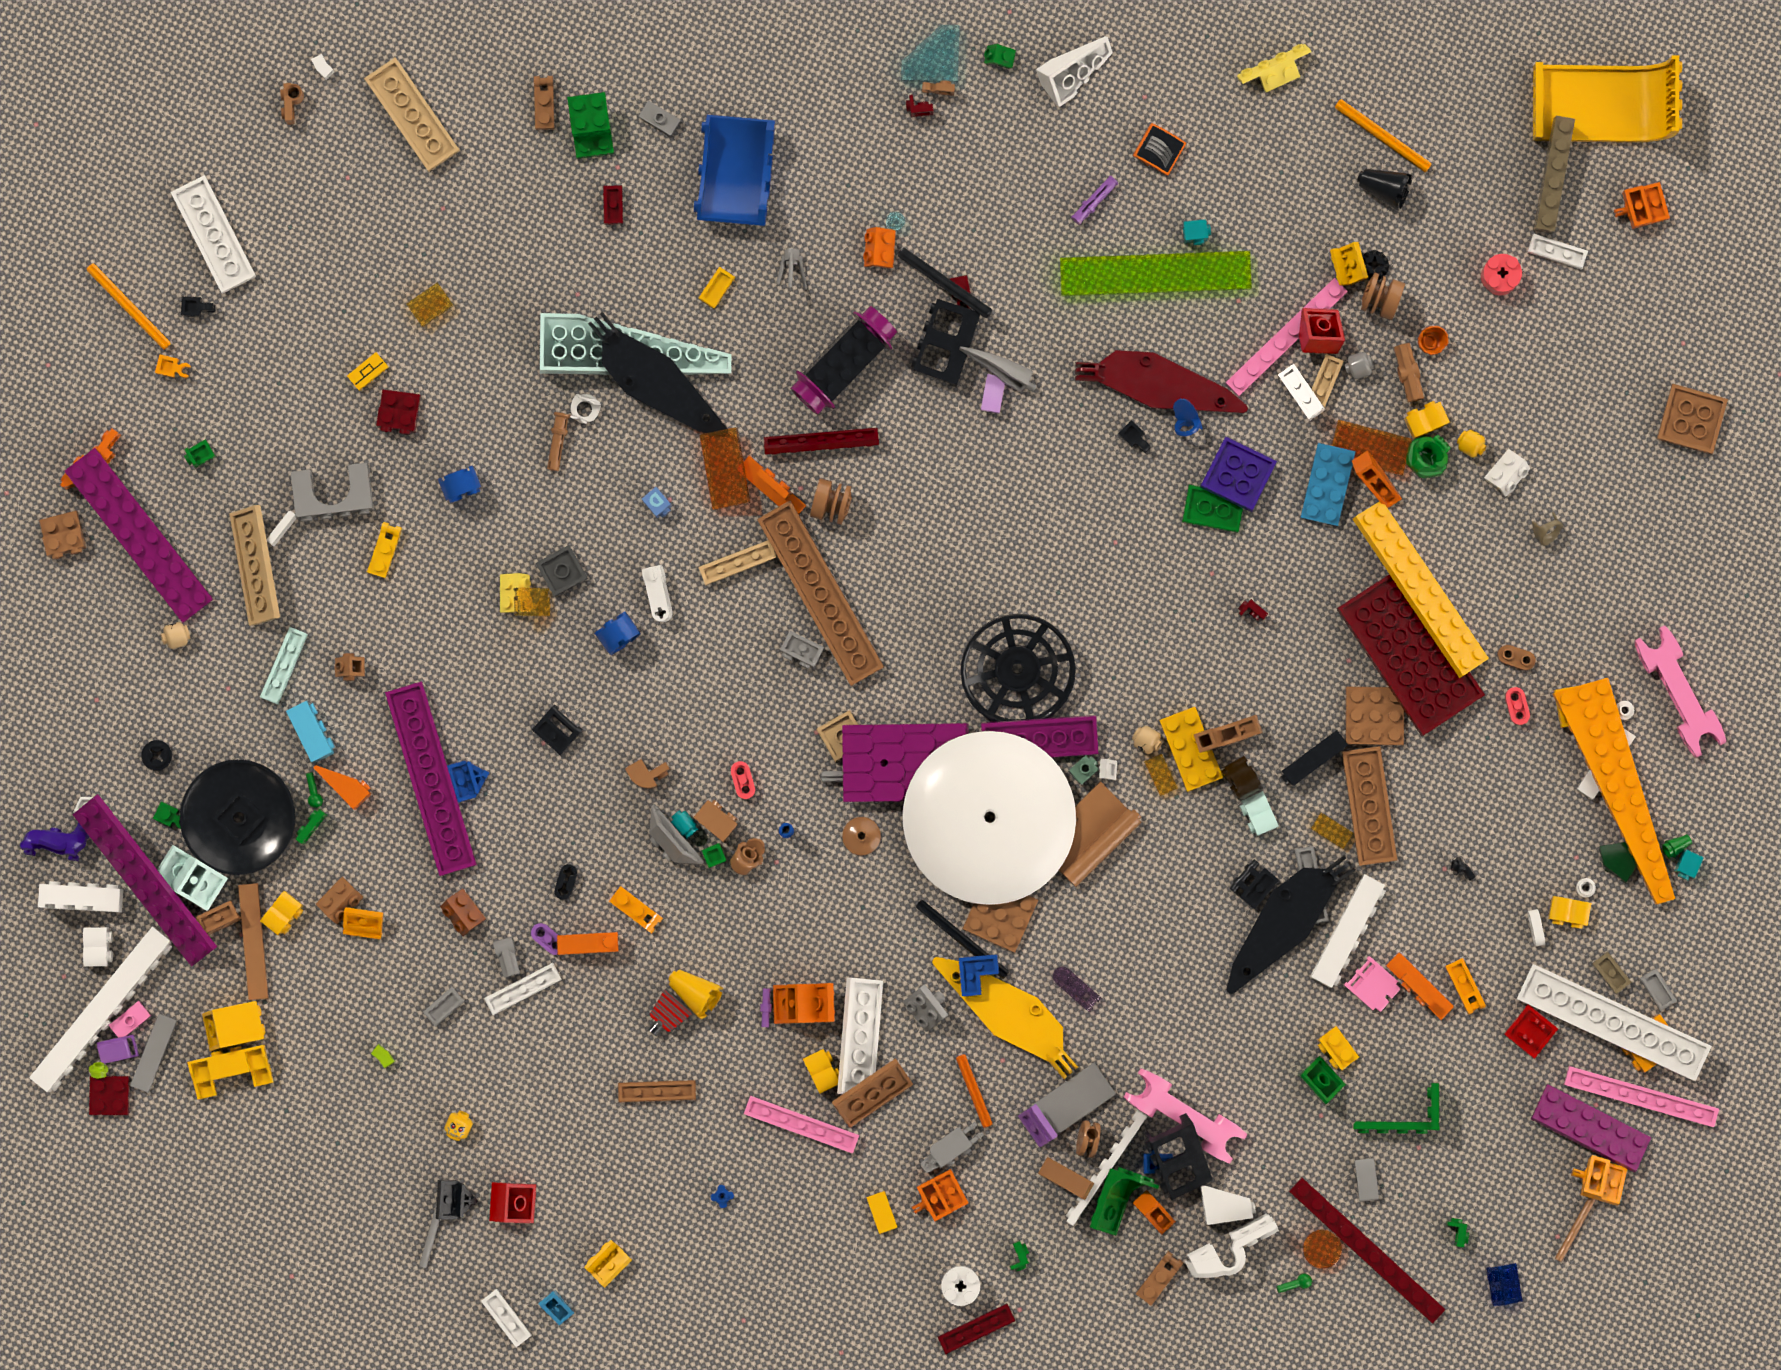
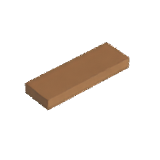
M1049 1157L1046 1158L1038 1172L1039 1175L1084 1200L1094 1185L1092 1181Z

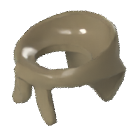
M1552 512L1554 520L1542 526L1532 521L1534 535L1543 546L1552 543L1563 528V523L1557 519L1554 512ZM1553 526H1556L1553 532L1546 534Z

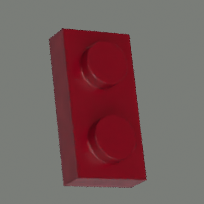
M603 186L604 225L623 224V186Z

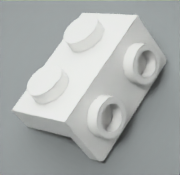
M1508 449L1484 478L1506 497L1514 491L1519 481L1526 477L1530 467L1525 459Z

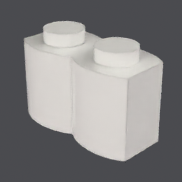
M109 927L83 928L84 966H109L110 962L113 961V952L109 950V943L113 941V933L109 931Z

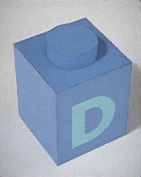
M657 487L642 498L643 503L656 518L660 516L663 518L671 511L669 509L672 507L671 503Z

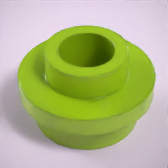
M102 1062L93 1063L89 1067L91 1077L104 1078L108 1072V1066Z

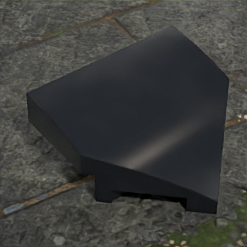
M438 1180L436 1219L463 1218L464 1213L478 1202L476 1197L458 1180Z

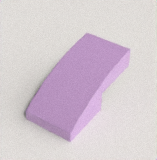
M987 374L981 411L1000 414L1005 383L996 375Z

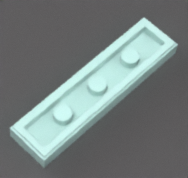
M289 627L260 698L279 705L308 634Z

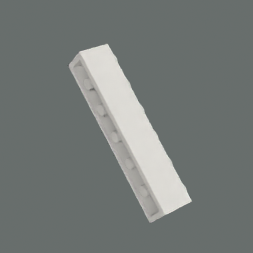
M1365 874L1362 875L1310 978L1329 988H1332L1333 985H1338L1342 977L1339 975L1341 969H1346L1350 962L1348 956L1351 951L1355 952L1359 944L1357 938L1360 934L1363 935L1368 927V924H1366L1368 917H1373L1377 909L1375 907L1377 900L1381 901L1386 892L1383 889L1384 884Z

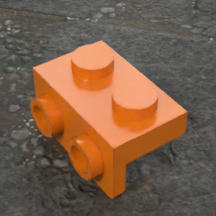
M880 227L866 230L864 237L866 242L865 252L863 254L865 267L893 268L896 230Z

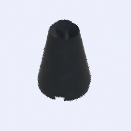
M1366 168L1364 172L1360 171L1357 182H1359L1361 188L1399 211V208L1401 209L1409 193L1407 184L1411 185L1413 176L1408 173Z

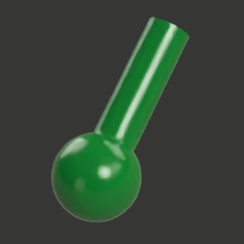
M313 772L305 773L310 792L308 804L312 808H319L323 804V797L317 792Z
M1303 1273L1297 1277V1280L1278 1285L1276 1288L1278 1293L1297 1287L1307 1289L1312 1284V1278L1309 1274Z

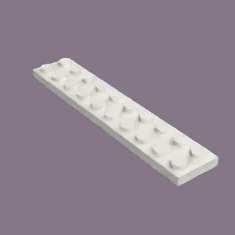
M1534 964L1517 997V1000L1529 1004L1692 1081H1696L1712 1047Z

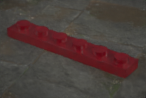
M878 428L764 437L765 455L879 445Z

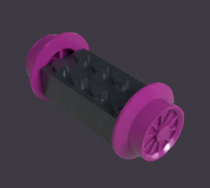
M869 306L863 314L854 311L852 314L855 319L803 373L798 370L795 372L798 381L790 389L815 414L818 415L825 407L835 409L831 401L884 348L892 350L890 340L897 334V330L872 306Z

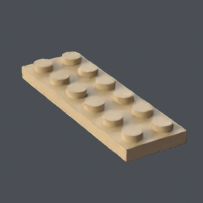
M396 57L364 78L428 172L460 151Z
M254 505L230 513L249 626L280 618L261 506Z

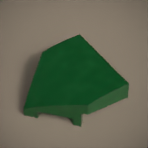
M1621 842L1600 846L1599 851L1605 871L1617 876L1626 884L1637 868V864L1628 850L1627 843Z

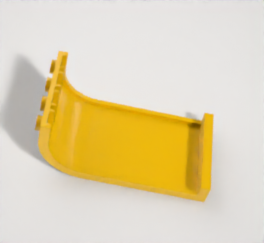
M1671 55L1666 62L1646 66L1543 65V62H1535L1533 66V141H1549L1553 118L1556 115L1575 119L1571 139L1573 142H1652L1674 137L1679 132V129H1682V118H1679V111L1682 110V99H1679V92L1682 91V80H1679V73H1682V61H1679V55Z

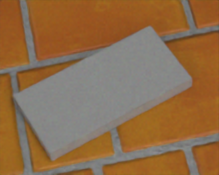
M1093 1062L1033 1105L1037 1104L1058 1135L1116 1095V1093L1095 1062Z

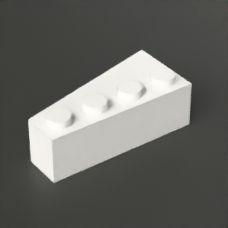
M49 881V884H39L38 907L122 913L123 889H118V885L107 884L106 888H99V884L87 883V887L73 882H68V886L60 885L61 882Z

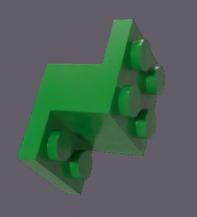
M605 92L567 97L576 158L581 159L614 154Z

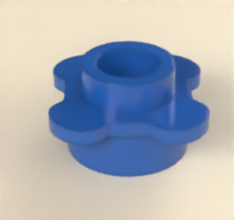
M719 1185L717 1187L718 1190L711 1195V1200L716 1201L721 1208H725L728 1201L734 1198V1194L726 1190L724 1185Z

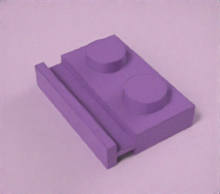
M1037 1104L1018 1115L1039 1148L1058 1136Z

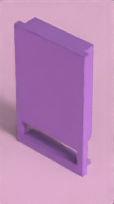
M134 1034L97 1042L100 1060L104 1064L139 1056ZM127 1038L132 1039L135 1055H131Z

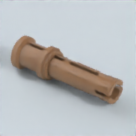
M554 412L555 421L553 428H551L553 437L547 469L559 471L564 437L568 434L567 424L571 415Z

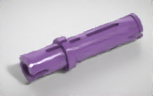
M1109 176L1087 201L1084 200L1081 203L1082 206L1071 216L1073 221L1080 225L1090 213L1093 214L1097 205L1118 185V182L1112 176Z

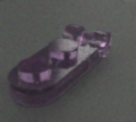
M1058 967L1053 972V981L1089 1013L1093 1009L1092 1006L1102 999L1068 968ZM1087 993L1091 997L1085 1002L1082 997Z

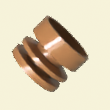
M1374 272L1363 293L1361 310L1366 311L1368 305L1372 304L1371 314L1375 312L1377 307H1380V317L1392 321L1405 283L1393 279L1390 285L1386 286V276H1383L1381 282L1378 283L1379 274Z
M820 478L810 517L822 520L827 512L830 513L829 522H833L835 515H838L837 524L842 525L850 508L852 486L847 485L845 492L841 493V483H839L836 491L832 490V481Z

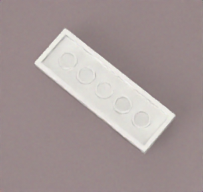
M204 175L172 191L171 194L221 293L223 294L255 278L256 275L206 176Z
M847 978L837 1094H844L876 1072L883 981Z

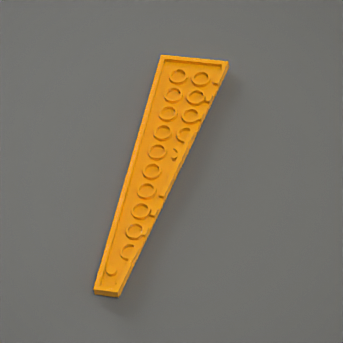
M1604 678L1553 693L1552 695L1577 741L1576 744L1592 772V776L1614 821H1616L1622 837L1629 847L1628 850L1633 856L1640 874L1643 876L1655 905L1674 900V892L1609 679Z

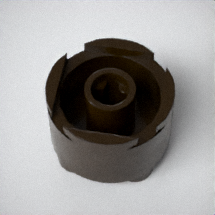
M1245 756L1224 766V769L1221 770L1225 780L1232 784L1230 789L1238 800H1244L1263 789L1253 768L1247 765L1246 762L1248 760Z

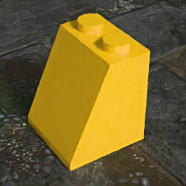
M257 1001L202 1013L210 1051L264 1039L265 1027L261 1024V1008L257 1005Z

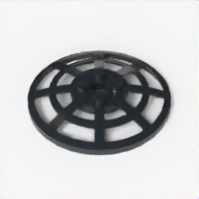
M1009 614L989 621L974 633L964 649L960 674L967 698L972 706L987 719L993 722L1044 719L1053 716L1067 701L1073 689L1076 666L1071 646L1058 628L1037 616ZM1028 619L1036 621L1041 625L1035 633L1024 629L1012 630L1009 620ZM1002 622L1004 632L994 636L986 645L976 641L979 635L987 628ZM1048 628L1058 636L1067 653L1055 655L1051 645L1042 637ZM1013 635L1029 636L1031 640L1027 646L1016 645ZM1006 637L1008 647L1001 651V653L991 648L997 641ZM1038 642L1046 648L1050 656L1038 658L1033 651ZM972 647L981 652L978 660V674L967 678L966 663ZM986 655L996 660L995 669L983 673L984 660ZM1069 661V678L1065 690L1062 691L1054 685L1058 674V662ZM1015 664L1023 666V670L1020 673L1013 672L1012 667ZM1052 664L1051 677L1047 681L1040 676L1041 666ZM997 678L998 682L1002 685L997 694L989 688L986 680ZM980 682L986 694L993 699L988 710L976 700L969 685ZM1035 683L1044 688L1037 696L1029 699L1027 689L1031 688ZM1008 690L1020 692L1022 701H1010L1004 699ZM1049 692L1059 697L1058 701L1040 715L1033 716L1031 705L1041 701ZM1000 704L1014 708L1024 707L1026 719H1008L1000 717L995 713Z

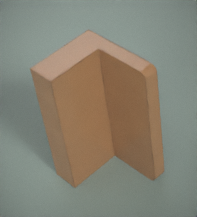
M230 900L196 916V919L205 932L211 935L240 921L241 916L238 915L233 902Z

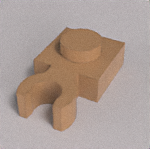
M943 80L936 84L923 82V93L954 96L955 84H951L950 81Z

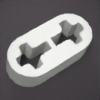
M1538 909L1530 910L1527 914L1534 946L1545 945Z

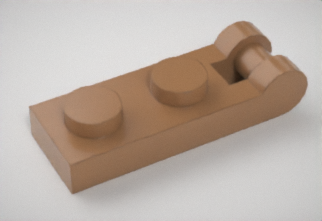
M534 76L535 129H555L553 76H547V78ZM547 85L548 90L541 91L540 86Z
M1170 1251L1166 1252L1135 1293L1149 1305L1154 1303L1184 1263L1180 1259L1174 1258ZM1167 1262L1173 1266L1170 1271L1164 1267Z

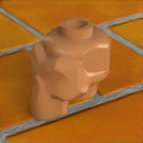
M753 838L749 839L747 843H739L736 852L730 859L732 869L738 874L747 875L753 868L761 865L763 862L762 855L765 852L764 842L761 839Z

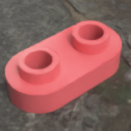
M1510 688L1505 694L1510 719L1515 725H1523L1530 718L1525 693L1521 688ZM1512 694H1516L1518 696V699L1516 701L1512 700ZM1517 712L1522 713V719L1516 717Z
M738 761L731 767L735 790L740 798L750 799L755 794V786L750 768L745 762ZM738 768L744 769V773L742 775L737 774ZM744 786L749 787L748 793L742 792Z

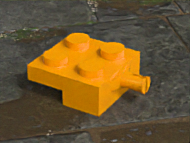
M1594 1155L1588 1159L1585 1171L1573 1168L1571 1176L1582 1179L1583 1185L1580 1195L1616 1206L1620 1204L1627 1172L1626 1168L1610 1163L1611 1160Z

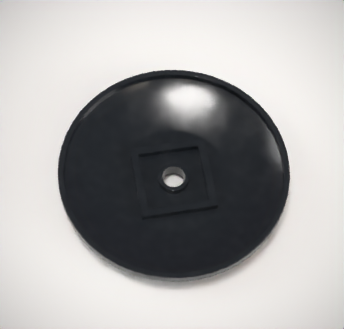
M227 760L214 764L201 772L188 787L180 809L181 832L191 853L200 862L215 871L230 875L255 873L274 863L288 847L296 824L294 800L287 785L268 767L249 760ZM238 812L244 814V820L241 823H236L234 820V816Z

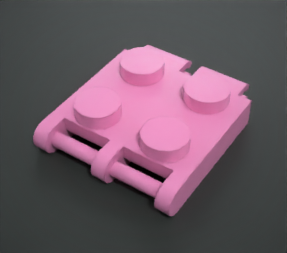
M1370 956L1367 957V962L1360 970L1357 969L1355 971L1356 974L1353 978L1344 984L1348 990L1371 1010L1376 1008L1379 1012L1389 1003L1385 996L1387 995L1393 999L1401 989L1396 985L1398 981ZM1371 963L1370 967L1367 968V970L1364 973H1362L1366 969V967ZM1360 976V978L1354 983V985L1351 986L1352 983Z

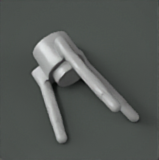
M785 249L784 255L781 258L776 281L777 285L780 284L786 263V266H789L788 287H792L793 267L797 266L798 263L803 289L807 290L802 263L803 256H800V250Z

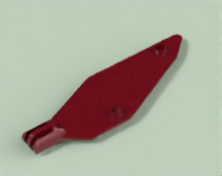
M1115 350L1099 363L1075 362L1077 367L1075 369V374L1077 375L1075 376V381L1099 382L1151 408L1173 409L1174 403L1182 398L1191 402L1196 411L1246 413L1248 410V406L1227 388L1154 352ZM1222 400L1224 404L1220 405L1217 401Z

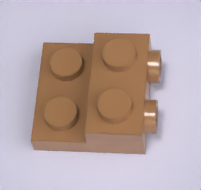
M78 511L39 520L46 555L49 558L59 559L64 557L63 554L71 553V555L82 552V549L86 548Z

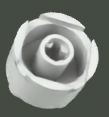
M955 1266L949 1269L942 1278V1293L951 1304L957 1306L968 1305L977 1298L980 1292L979 1278L969 1267ZM962 1280L966 1288L958 1291V1287H955V1284H959V1281Z

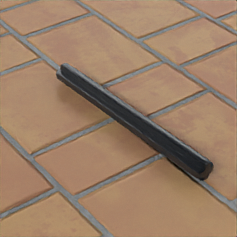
M902 248L899 251L898 257L981 316L988 318L991 315L992 308L908 249Z
M920 900L917 903L916 908L971 954L974 956L989 955L924 900ZM998 962L999 974L997 975L1004 979L1009 974V970Z

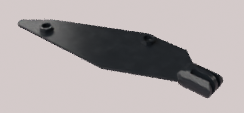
M603 312L600 315L611 328L610 330L604 326L597 316L594 320L603 330L604 335L599 332L591 321L588 323L602 341V365L627 395L699 432L721 437L729 435V430L670 357L617 330ZM704 414L709 415L710 418L708 421L703 420Z
M1345 855L1326 869L1302 868L1272 891L1232 964L1226 988L1229 994L1238 991L1309 936L1337 884L1356 870L1353 867L1341 877H1337L1339 873L1351 865L1350 861H1348L1336 871L1332 870L1346 859ZM1244 968H1249L1250 974L1245 975L1243 973Z

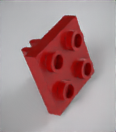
M1527 1004L1503 1035L1535 1059L1557 1032L1558 1028Z

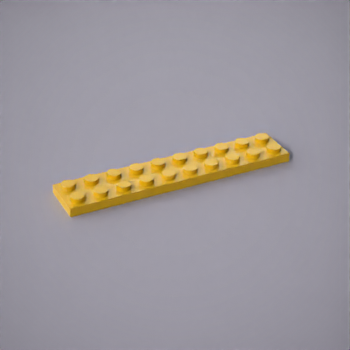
M1379 501L1355 516L1353 521L1458 677L1461 678L1488 660V656L1386 505L1381 504Z

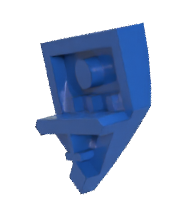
M469 761L447 765L458 803L475 798L489 772L480 769Z

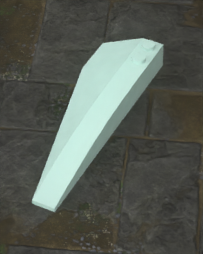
M540 313V374L610 375L602 365V341L588 325L591 321L602 335L605 334L594 318L581 314ZM600 320L608 330L611 329L605 321ZM613 324L622 333L670 357L684 375L731 374V354Z

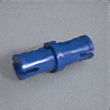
M783 823L779 827V834L783 838H790L794 834V828L789 823ZM785 828L790 829L788 833H783Z

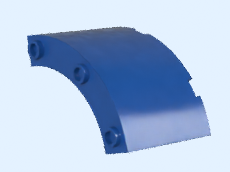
M707 115L706 122H702L701 133H705L703 163L699 164L698 176H701L698 201H694V212H697V220L765 226L773 155L769 154H772L775 120Z

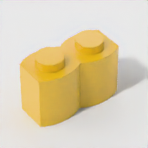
M1435 401L1425 404V409L1418 411L1416 408L1407 412L1408 416L1404 420L1413 440L1450 423L1441 402L1435 403Z
M283 891L260 922L275 934L280 936L283 933L285 935L291 928V921L294 918L297 920L303 913L302 907L304 905L287 891Z
M1552 896L1548 919L1552 920V924L1563 926L1565 922L1570 923L1572 928L1582 929L1583 926H1588L1592 903Z
M821 1049L803 1058L819 1094L838 1085L839 1071L837 1068L833 1069L830 1063L833 1059L829 1050L825 1052L824 1049Z

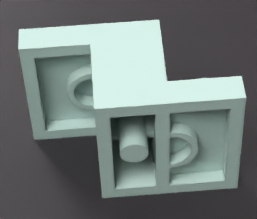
M174 845L171 846L157 869L173 891L206 911L209 910L228 879Z

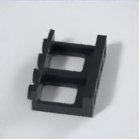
M937 299L936 303L931 304L929 314H932L930 321L926 320L923 331L926 334L924 339L920 338L917 349L920 352L918 357L914 356L911 367L914 368V374L919 373L938 379L957 388L967 355L959 350V348H970L980 314L974 310ZM939 309L962 315L963 319L956 336L933 329ZM930 344L950 351L951 355L945 371L941 372L921 365L926 345Z
M1187 1113L1179 1116L1182 1124L1159 1135L1151 1137L1148 1131L1144 1133L1147 1139L1144 1142L1145 1146L1152 1154L1149 1156L1153 1166L1157 1168L1154 1172L1158 1180L1162 1182L1159 1184L1161 1191L1164 1195L1167 1194L1171 1200L1213 1181L1194 1123ZM1181 1137L1185 1151L1166 1161H1162L1158 1148ZM1187 1166H1191L1195 1179L1172 1190L1168 1176Z

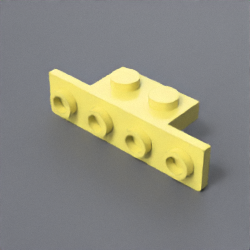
M1298 44L1288 52L1278 53L1271 60L1261 61L1258 63V66L1242 70L1237 75V78L1244 84L1259 77L1264 91L1269 92L1299 78L1300 74L1294 60L1311 53V50L1305 44Z

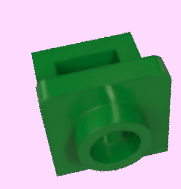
M999 44L988 45L984 53V64H995L1012 69L1016 50Z
M206 439L191 448L187 447L184 449L186 461L189 465L193 464L196 468L216 457Z
M1451 1218V1222L1446 1221L1445 1225L1457 1227L1454 1246L1464 1247L1469 1241V1232H1466L1467 1224L1462 1223L1463 1219Z
M1020 1240L1013 1243L1020 1262L1009 1266L1011 1270L1015 1269L1016 1272L1027 1268L1025 1264L1029 1263L1026 1257L1029 1251L1026 1244H1021Z

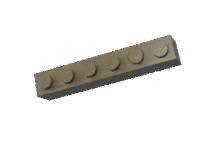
M1557 115L1553 118L1533 231L1549 234L1555 232L1575 123L1573 118Z

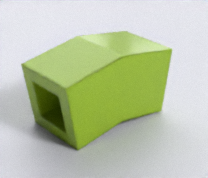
M380 1044L371 1053L380 1061L384 1068L396 1062L390 1052Z

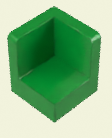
M720 843L702 850L708 868L727 862Z

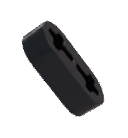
M566 864L561 868L554 893L560 900L570 898L574 889L578 871L571 864ZM570 867L574 875L570 876L568 881H565L566 874H564V870H568ZM564 883H567L566 890L569 891L568 895L564 894L561 897L558 889H562Z

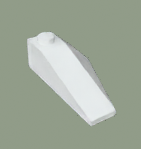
M1106 36L1053 58L1036 69L1042 87L1056 106L1060 107L1074 98L1078 93L1077 89L1083 83L1086 84L1091 73L1094 70H1098L1113 53L1109 39Z

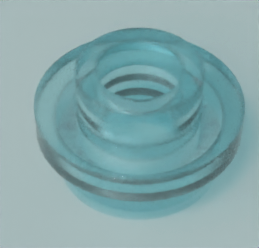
M892 212L887 216L886 224L891 230H900L905 225V217L900 212ZM893 220H898L899 223H898V224H894L892 221H893Z

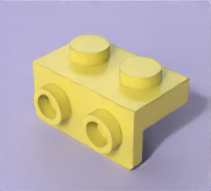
M500 574V613L530 612L531 582L529 574Z

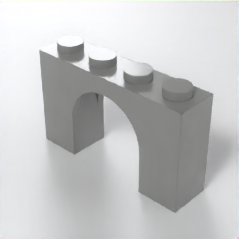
M368 463L348 465L350 490L347 497L335 505H326L318 501L315 496L313 475L310 469L291 472L296 518L301 519V522L312 521L314 517H320L321 520L331 519V515L348 517L351 516L350 513L358 512V515L369 514V511L374 510Z

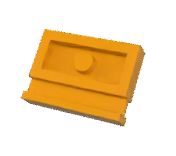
M345 907L343 934L381 939L383 928L382 912Z

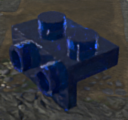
M1516 1263L1486 1268L1493 1306L1523 1302Z

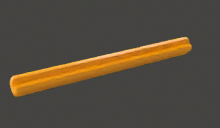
M1342 99L1337 102L1335 109L1422 171L1427 172L1431 167V163L1348 103Z
M94 263L88 266L87 271L154 341L162 349L169 347L170 341Z

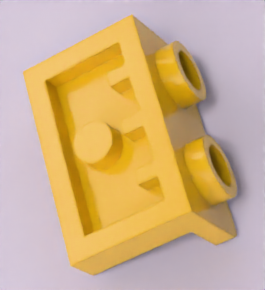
M1337 1026L1317 1039L1319 1042L1318 1048L1323 1054L1327 1053L1331 1058L1329 1062L1335 1070L1339 1069L1342 1071L1359 1058Z

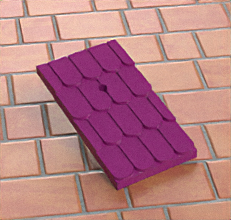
M969 724L842 725L843 802L904 801L909 784L923 761L948 741L969 734Z

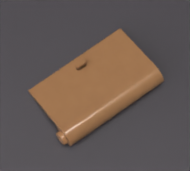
M1101 781L1075 806L1077 821L1073 842L1064 863L1059 869L1075 887L1142 823L1139 820L1141 818L1140 814L1134 809L1132 811L1127 809Z

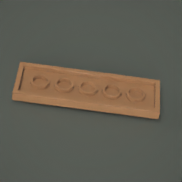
M1378 746L1343 751L1342 759L1358 866L1397 861L1381 748Z

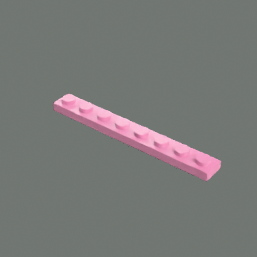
M1334 278L1303 308L1330 309L1348 291L1343 286H1340L1339 282ZM1302 309L1225 383L1238 397L1299 339Z
M1568 1066L1564 1085L1710 1127L1715 1126L1719 1109L1571 1066Z

